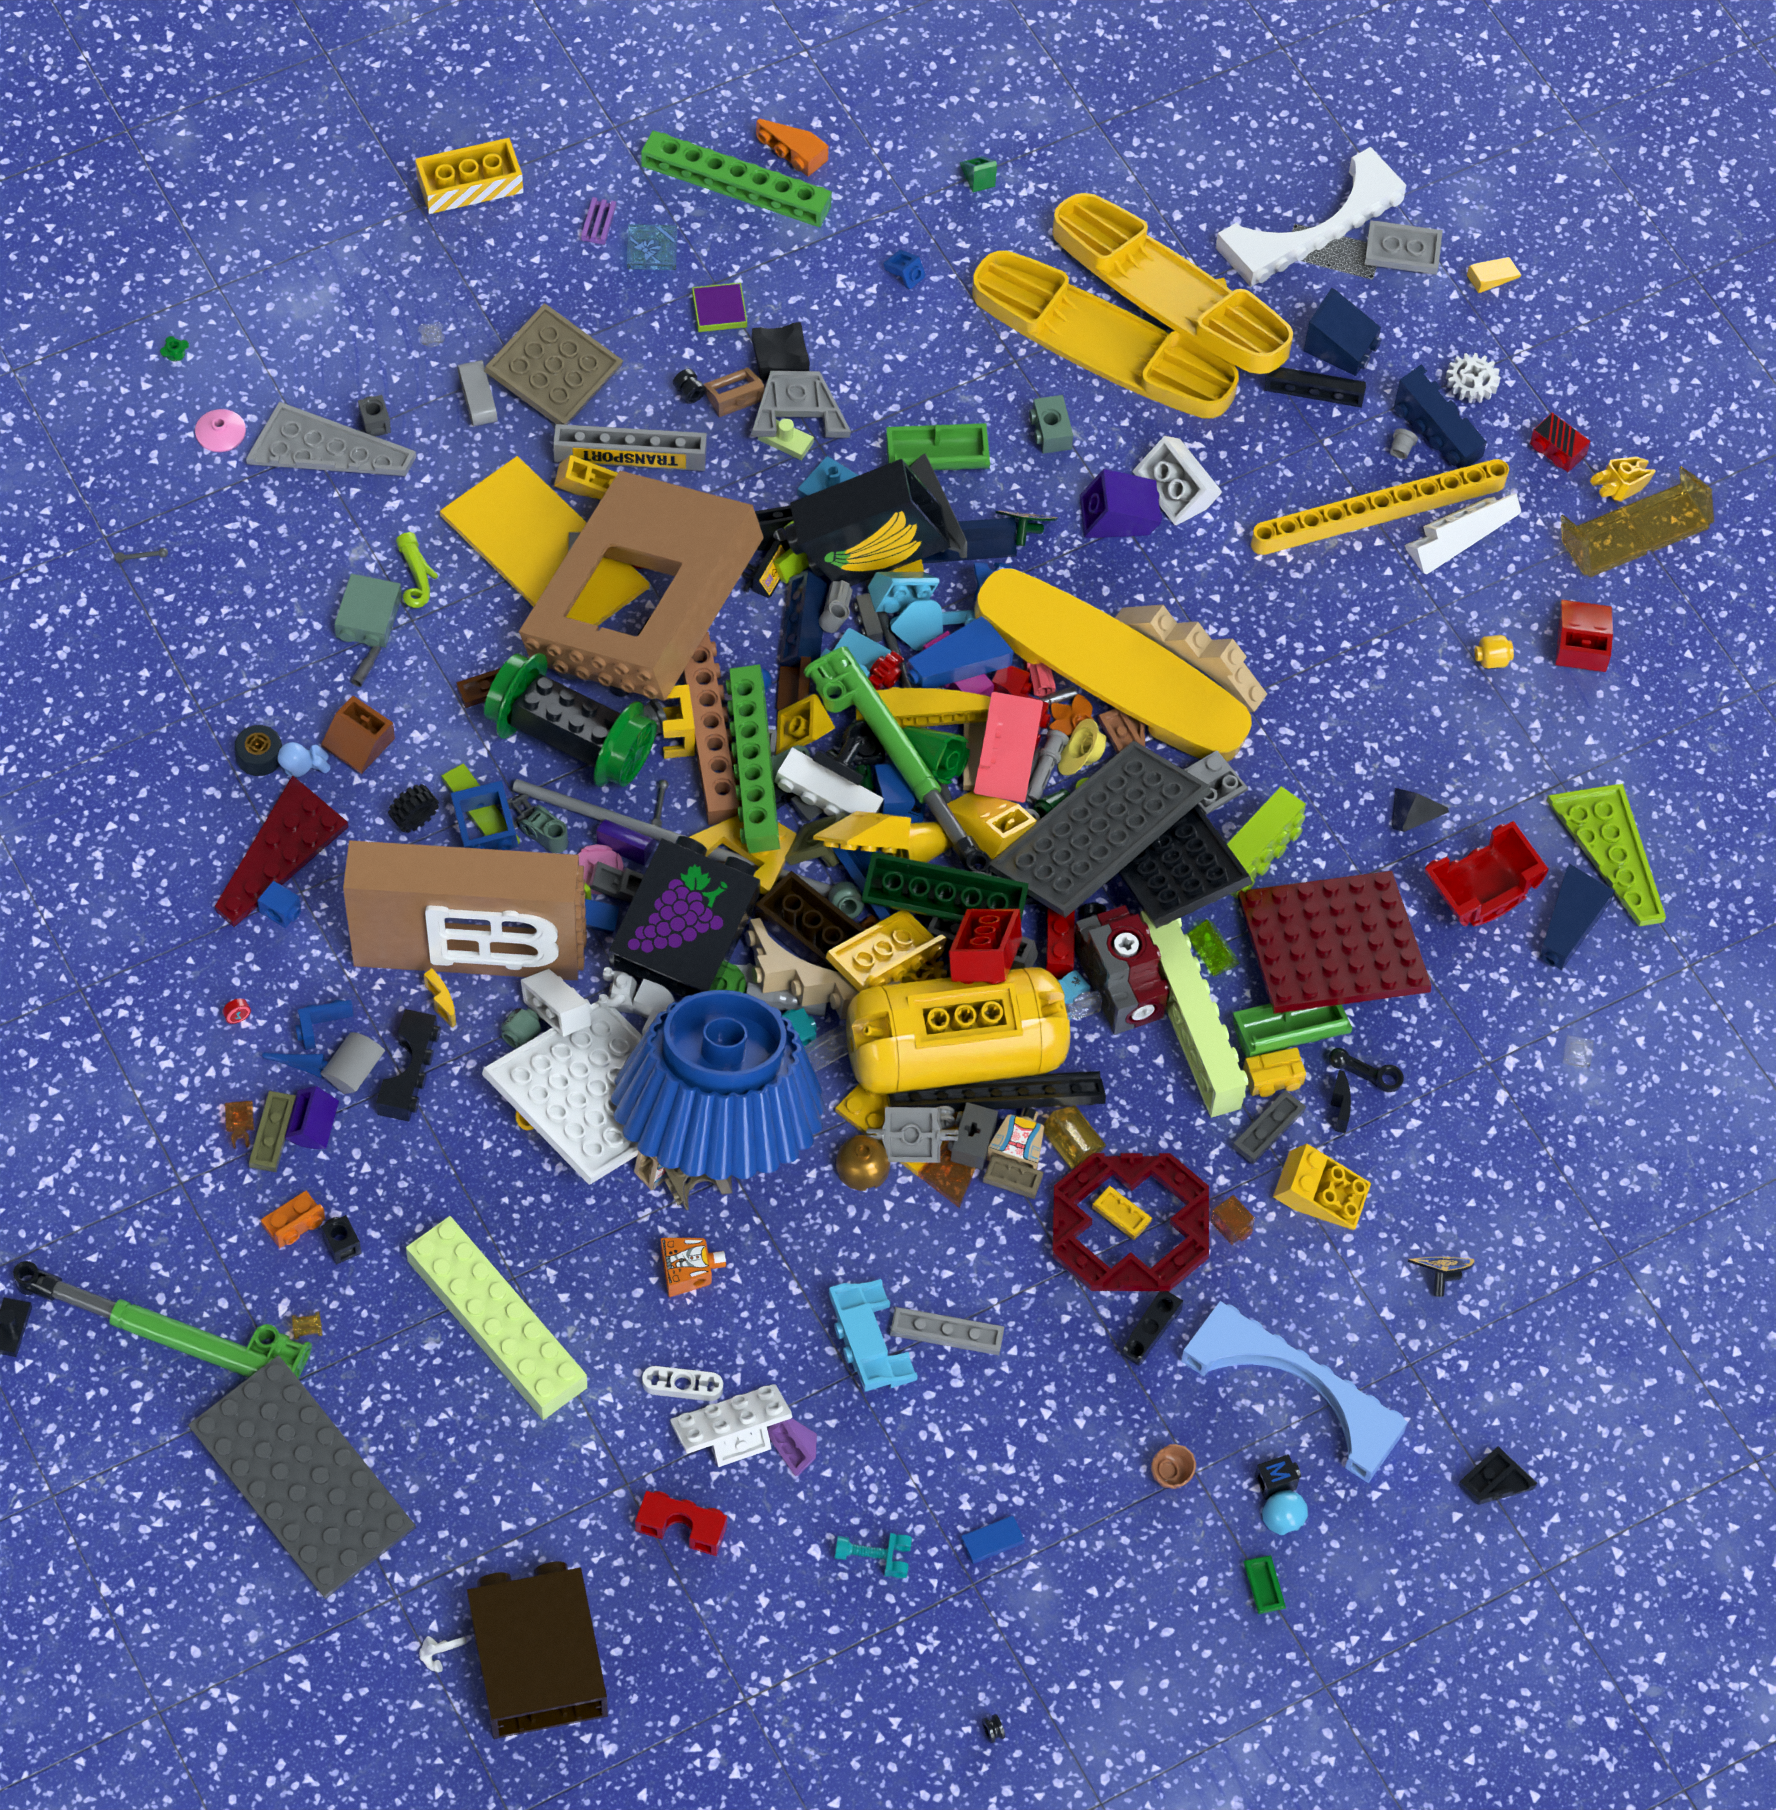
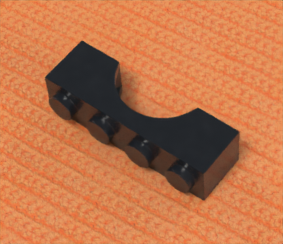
M408 1009L404 1010L398 1030L399 1045L411 1054L412 1060L408 1068L400 1075L383 1079L376 1101L378 1115L409 1122L412 1112H417L420 1100L417 1097L419 1089H424L427 1074L424 1071L426 1065L430 1066L432 1063L434 1050H431L433 1042H438L441 1027L437 1026L436 1015Z

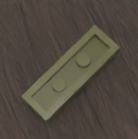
M269 1091L249 1160L250 1168L277 1172L296 1095Z

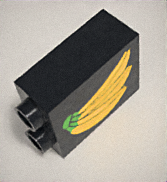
M903 459L896 460L791 502L794 523L785 527L786 537L791 549L796 555L804 552L807 554L809 565L815 576L821 577L826 575L832 582L843 580L849 583L850 587L873 578L876 572H889L951 548L942 505Z

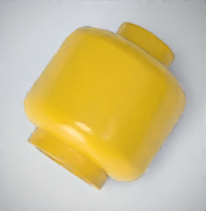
M1504 635L1484 636L1480 639L1479 646L1474 648L1475 659L1480 661L1485 669L1505 668L1508 666L1509 661H1512L1514 658L1512 641L1507 640Z

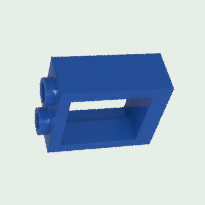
M502 781L451 793L464 848L512 850L515 847H519ZM501 803L508 831L469 840L463 812Z

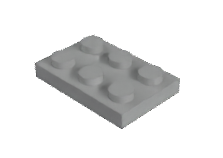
M1370 220L1364 265L1437 275L1443 230Z

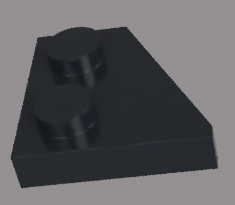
M1497 1446L1459 1482L1458 1486L1480 1505L1531 1491L1536 1488L1537 1482Z

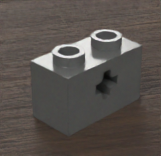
M966 1103L964 1112H958L955 1127H959L958 1134L951 1135L959 1136L958 1141H949L947 1150L952 1151V1162L980 1170L983 1169L988 1147L997 1124L998 1111Z

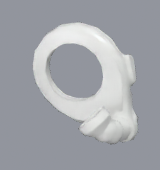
M427 1636L419 1652L420 1659L431 1671L442 1672L441 1662L439 1660L433 1661L432 1655L465 1645L467 1643L466 1638L462 1637L449 1642L443 1640L437 1643Z

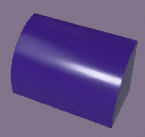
M607 819L596 830L597 844L606 845L620 856L644 866L656 846L654 838Z
M318 1086L298 1090L285 1139L305 1148L326 1149L339 1100Z

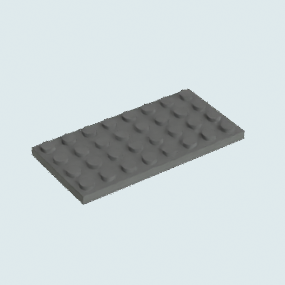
M1132 741L990 862V871L1001 878L1029 883L1027 891L1029 896L1066 918L1210 793V786L1138 742Z
M279 1355L188 1424L196 1437L325 1599L416 1529L413 1521Z

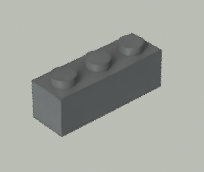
M870 593L856 596V602L853 603L854 611L858 612L859 615L857 616V621L862 626L861 634L875 642L882 641L883 631L878 614L874 610Z

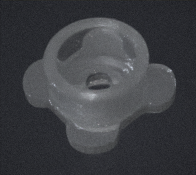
M439 322L428 325L421 324L418 328L422 335L420 342L429 347H435L444 342L445 336L441 331L443 325Z

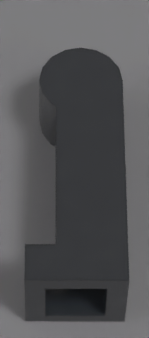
M1159 1291L1131 1333L1121 1352V1356L1140 1366L1174 1318L1176 1319L1182 1311L1183 1300L1168 1291Z

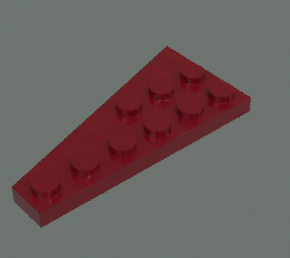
M292 775L217 901L215 911L235 927L258 907V899L273 881L280 885L287 882L349 827L348 822Z

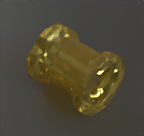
M320 1311L308 1316L297 1317V1315H292L295 1340L305 1335L317 1334L318 1336H323Z

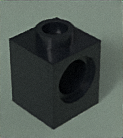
M347 1215L340 1218H331L321 1226L323 1239L336 1265L362 1254L360 1241ZM337 1235L346 1236L343 1240L334 1239Z

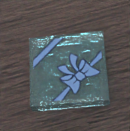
M628 224L627 269L676 270L677 225Z

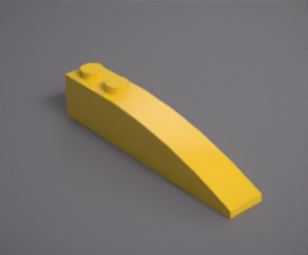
M892 687L888 690H876L901 728L907 726L926 727L986 722L991 697L986 695L936 688ZM856 707L857 722L858 720H865Z

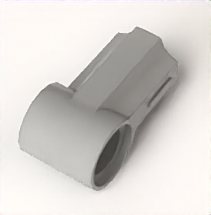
M843 580L831 583L824 611L819 617L820 627L829 633L837 632L850 615L848 607L853 589L850 588L849 583Z

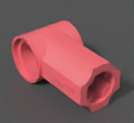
M1023 659L1025 671L1030 672L1033 694L1043 698L1048 694L1054 693L1056 687L1052 669L1044 663L1031 664Z

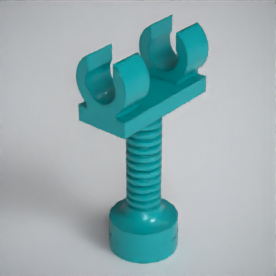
M890 1533L888 1548L881 1549L872 1546L853 1545L849 1541V1537L838 1536L835 1559L846 1560L849 1555L884 1559L886 1561L884 1576L907 1578L909 1564L901 1561L892 1562L894 1549L901 1552L910 1551L912 1537Z

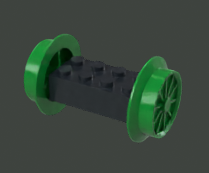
M519 653L512 655L496 675L484 706V716L486 719L497 724L498 736L506 739L517 730H520L594 767V783L598 787H604L611 781L622 787L630 784L643 767L653 746L657 731L656 722L644 716L643 704L639 701H634L622 713H619L546 677L547 657L544 654L537 653L531 658H527Z

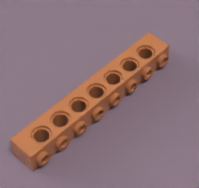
M706 632L682 674L684 685L689 684L695 725V750L708 825H713L737 816L738 807L742 806V800L738 801L736 785H740V781L735 778V773H733L732 766L736 764V758L733 756V751L729 750L728 745L732 744L731 730L725 727V722H728L727 707H722L721 700L725 699L723 685H718L717 679L721 678L719 663H714L713 657H717L715 641L710 642L709 632ZM712 748H718L719 750L713 751V750H711V749H712ZM716 770H721V771H724V772L716 773V772H714V771H716ZM724 792V793H727V794H726V795H719L718 793Z

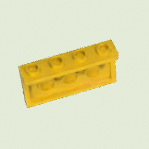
M900 910L829 950L826 959L861 992L871 987L887 985L892 981L897 982L909 971H916L930 959L935 960L939 958L944 952L947 938L943 934L935 938L908 911Z

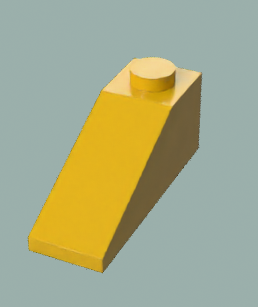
M570 455L559 463L554 487L575 495L602 499L618 473Z

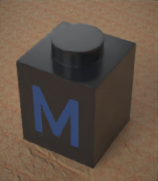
M1289 1454L1258 1464L1255 1478L1265 1500H1267L1278 1491L1296 1490L1299 1478H1301V1472L1297 1463H1292Z

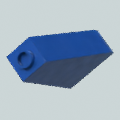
M981 616L908 659L906 675L908 680L919 688H936L1007 668L1012 665L1014 651L994 627Z

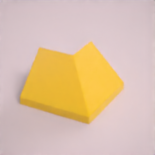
M812 694L778 711L776 755L793 746H805L835 729L818 695Z

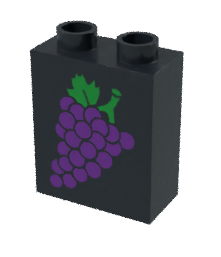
M678 836L675 843L661 838L609 949L610 967L638 979H646L662 985L669 992L681 997L716 990L760 896V879L754 877L756 869L748 862L736 857H727L724 864L706 857L707 848L700 842L686 836Z

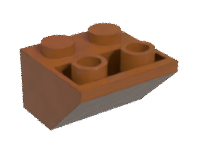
M352 696L336 712L321 743V747L362 774L395 739L394 725L392 721L355 696Z

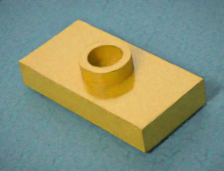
M1110 1185L1092 1204L1093 1210L1134 1241L1152 1222L1151 1216Z

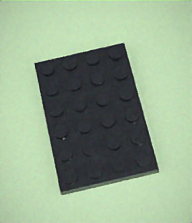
M1198 804L1118 872L1156 929L1252 884L1248 872Z

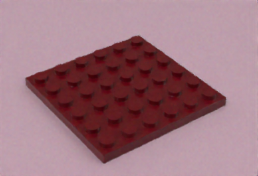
M1393 871L1250 889L1246 893L1243 891L1239 892V904L1274 1014L1431 992V982Z

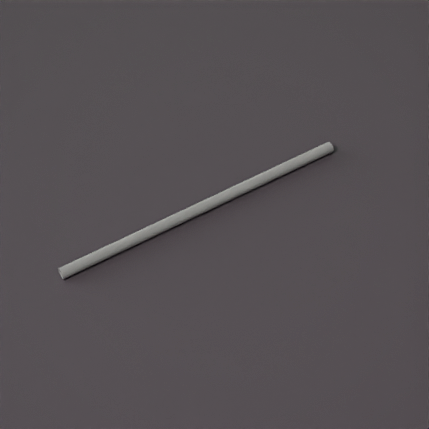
M516 779L512 790L523 795L528 794L529 797L602 822L605 819L658 841H661V838L675 843L678 836H684ZM717 847L707 856L717 861H726L727 857H736L751 865H755L740 854ZM782 869L777 881L780 882L790 871ZM796 874L821 895L828 898L833 886Z

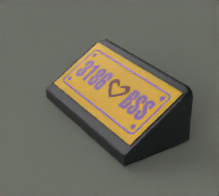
M776 540L773 542L753 576V592L767 598L772 596L781 581L774 565V561L786 552L780 541Z

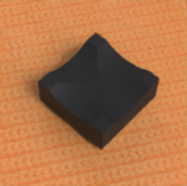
M801 322L791 323L780 328H752V343L761 380L768 379L770 371H809L810 361L804 342Z

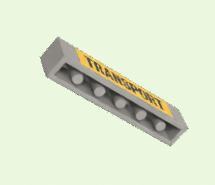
M555 425L554 462H562L572 455L596 465L705 471L707 433Z

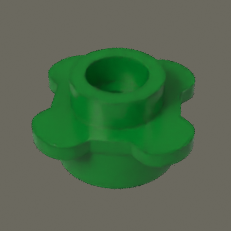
M173 336L167 337L165 346L160 349L161 355L173 362L182 360L185 357V349L189 348L188 341H181Z

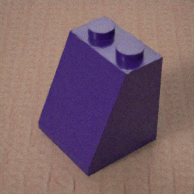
M1103 469L1079 495L1085 538L1147 536L1161 524L1162 513L1160 512L1156 480Z

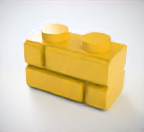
M1298 1047L1245 1058L1243 1070L1247 1075L1248 1087L1252 1096L1260 1094L1261 1097H1268L1277 1090L1286 1089V1091H1294L1299 1089L1301 1085H1304L1306 1071L1301 1061Z

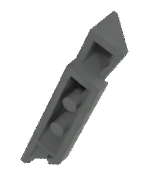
M923 454L911 465L910 469L942 505L951 546L948 549L959 552L960 558H967V540L927 455Z

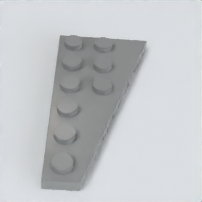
M279 402L248 454L246 461L249 465L406 476L416 459V451Z

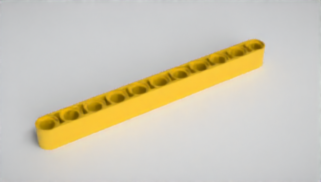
M1493 459L1260 522L1254 527L1251 548L1257 554L1266 555L1498 492L1505 487L1509 466L1503 460Z

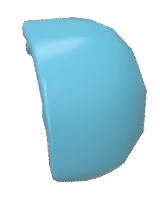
M1291 1490L1278 1491L1264 1505L1262 1509L1263 1521L1269 1530L1279 1535H1285L1295 1530L1298 1531L1308 1518L1307 1504L1302 1496Z

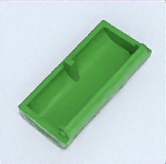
M986 423L886 427L888 464L903 459L910 468L921 455L926 454L933 470L990 469Z
M1270 1003L1233 1012L1234 1029L1247 1058L1352 1032V1026L1342 1004L1274 1014Z

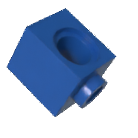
M275 881L269 885L258 899L259 912L284 928L291 921H296L301 914L300 897Z

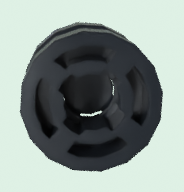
M690 368L682 370L673 379V385L678 391L682 392L683 399L689 404L699 401L706 393V387L701 381L697 380V375Z

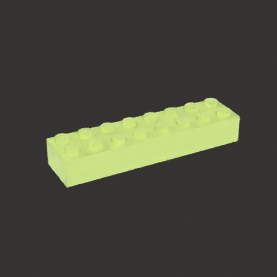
M1141 911L1140 919L1142 923H1147L1151 935L1150 940L1153 945L1156 944L1161 953V959L1158 963V974L1161 980H1166L1170 994L1167 995V1007L1165 1008L1209 1115L1212 1118L1240 1110L1243 1098L1246 1097L1245 1089L1248 1086V1078L1245 1071L1240 1070L1238 1066L1239 1058L1234 1047L1231 1048L1228 1042L1229 1033L1226 1025H1221L1218 1006L1215 1001L1212 1002L1210 999L1209 984L1206 979L1202 980L1199 960L1196 956L1193 957L1190 951V939L1181 930V918L1156 929L1145 912Z
M451 1216L406 1247L409 1264L542 1420H545L587 1389V1374Z

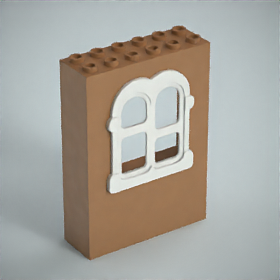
M349 840L343 891L353 964L355 967L428 971L432 968L435 972L529 977L550 969L563 980L578 981L579 971H584V947H586L585 879H583L584 866L579 865V855ZM445 918L488 920L491 925L445 923ZM502 922H522L530 924L535 928L502 926Z

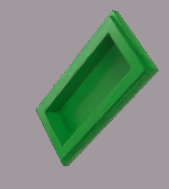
M1271 1555L1243 1561L1258 1614L1286 1609Z

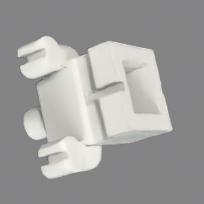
M605 967L603 979L606 981L613 980V983H610L609 996L605 994L599 995L598 1005L601 1008L613 1007L618 1012L633 1013V1000L637 993V982L627 973L613 971L610 967Z

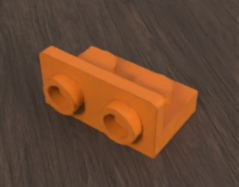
M306 1190L260 1221L263 1228L280 1249L286 1244L291 1245L296 1242L300 1235L309 1229L314 1230L318 1228L326 1218L322 1205H317Z

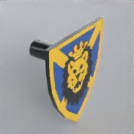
M1423 1257L1408 1259L1410 1263L1435 1271L1433 1295L1437 1297L1444 1296L1446 1281L1460 1280L1462 1278L1461 1271L1474 1266V1259Z

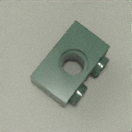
M1063 395L1034 399L1033 409L1029 410V418L1031 424L1036 426V430H1034L1035 442L1037 445L1040 444L1042 454L1072 450L1073 432Z

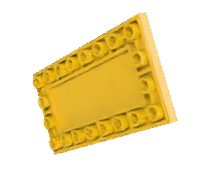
M518 456L440 510V516L533 607L568 554L569 532H581L587 523ZM603 557L566 617L599 626L648 590L650 583L630 564Z

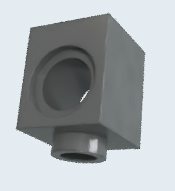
M369 396L358 400L359 416L365 433L375 437L391 433L390 418L383 396Z

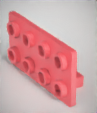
M992 692L974 794L1020 803L1025 802L1043 701Z

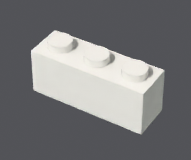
M550 969L521 979L524 1003L563 1037L591 1026L590 1014H592V1007L590 1002L580 996L573 987L571 988L560 976H557Z

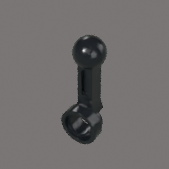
M1335 1048L1329 1054L1328 1060L1332 1067L1345 1069L1370 1081L1385 1092H1395L1403 1084L1404 1075L1397 1066L1384 1065L1380 1069H1376L1350 1056L1343 1048ZM1382 1076H1392L1395 1084L1387 1085L1384 1083Z

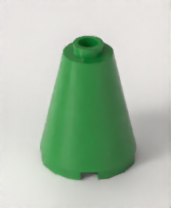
M907 726L902 729L937 782L943 785L951 784L953 781L950 779L955 775L959 777L963 773L970 756V749L966 748V743H969L968 739L959 734L915 726Z

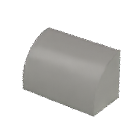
M350 1032L321 1072V1075L343 1094L356 1092L385 1052V1049L367 1036Z

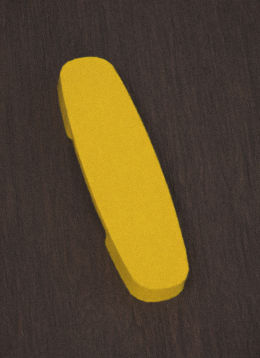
M1080 193L1068 197L1055 209L1052 229L1054 240L1101 280L1171 329L1227 362L1250 373H1270L1279 368L1289 358L1293 331L1285 320L1246 289L1231 291L1181 255L1148 236V225L1141 218L1116 204L1089 193Z
M1010 251L990 253L976 268L972 285V295L976 304L1007 326L1070 362L1146 398L1203 419L1222 415L1234 401L1239 381L1238 370L1235 365L1199 346L1176 331L1169 334L1150 322L1100 297L1068 284L1069 278L1065 272Z
M1003 568L993 572L980 588L974 606L975 618L977 619L981 616L985 618L1011 647L1014 653L1028 663H1044L1092 695L1148 725L1149 733L1154 738L1199 759H1203L1217 750L1226 762L1231 761L1244 745L1252 725L1251 715L1247 707L1203 673L1133 628L1071 594L1015 569Z

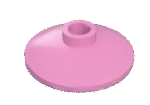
M226 409L207 412L198 420L195 427V435L199 444L213 452H226L236 448L243 441L246 434L243 419L237 413Z

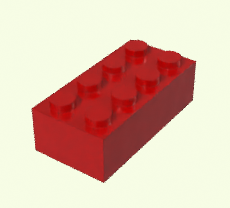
M1020 909L966 910L949 951L952 982L999 984L1006 981L1022 940Z

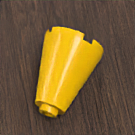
M938 821L911 823L908 849H897L896 853H884L886 855L928 863L954 845Z

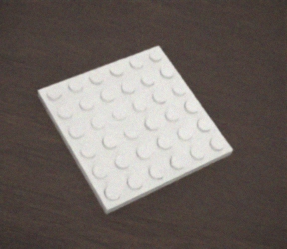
M598 1001L591 1005V1026L564 1037L554 1028H551L484 1067L482 1075L589 1185L638 1155V1142L627 1140L622 1133L625 1125L618 1123L614 1119V1112L617 1106L612 1103L611 1095L616 1088L615 1077L642 1038V1035L615 1008L608 1006L601 1008L598 1005Z

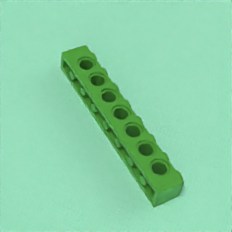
M653 130L641 151L642 167L821 228L831 208L832 191L806 183L800 179L782 175L777 171L759 167L753 163L744 162L733 156L715 152L710 148H704L689 141L671 137L666 133Z
M758 664L729 669L730 679L726 680L728 695H732V700L728 701L730 716H734V721H730V730L732 737H736V742L732 743L734 758H738V763L734 764L735 778L740 779V785H736V794L738 801L742 800V806L738 807L739 821L744 822V828H740L742 844H747L749 854L780 849L765 687L761 666Z

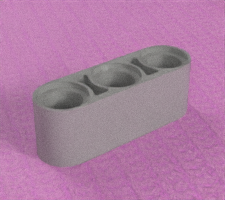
M483 361L457 365L472 426L498 422L488 378L484 372Z

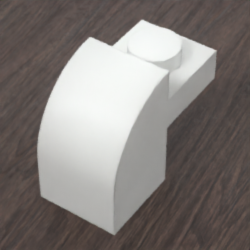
M643 979L633 1000V1013L648 1018L642 1030V1036L657 1014L665 1011L667 1006L674 1002L672 994L665 987Z

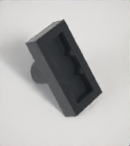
M3 1298L0 1308V1354L17 1357L32 1310L30 1302Z

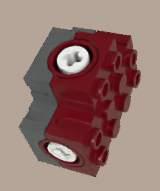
M1126 905L1077 921L1074 934V951L1114 1035L1163 1019L1165 1007H1167V995L1170 994L1166 980H1161L1158 974V963L1161 959V953L1156 944L1153 945L1150 940L1149 927L1146 922L1142 923L1138 914H1129Z

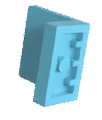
M851 628L846 630L833 649L844 646L848 647L868 678L870 677L869 670L879 657H886L888 653H891L890 649ZM825 648V650L823 651V653L821 654L820 657H822V656H824V655H826V654H828V653H830V652H832V651H830V650H828L827 648Z

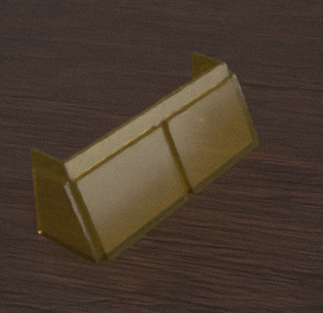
M1680 466L1679 485L1576 526L1562 514V542L1584 576L1593 577L1647 554L1648 550L1654 552L1709 529V525L1714 523L1712 489L1694 474Z

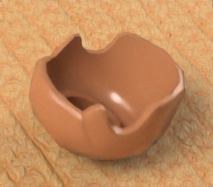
M1169 1444L1154 1455L1150 1470L1154 1480L1162 1487L1176 1489L1186 1485L1193 1478L1196 1461L1193 1453L1185 1446Z

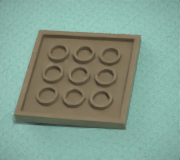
M544 303L485 366L484 372L555 424L568 425L623 364V360Z

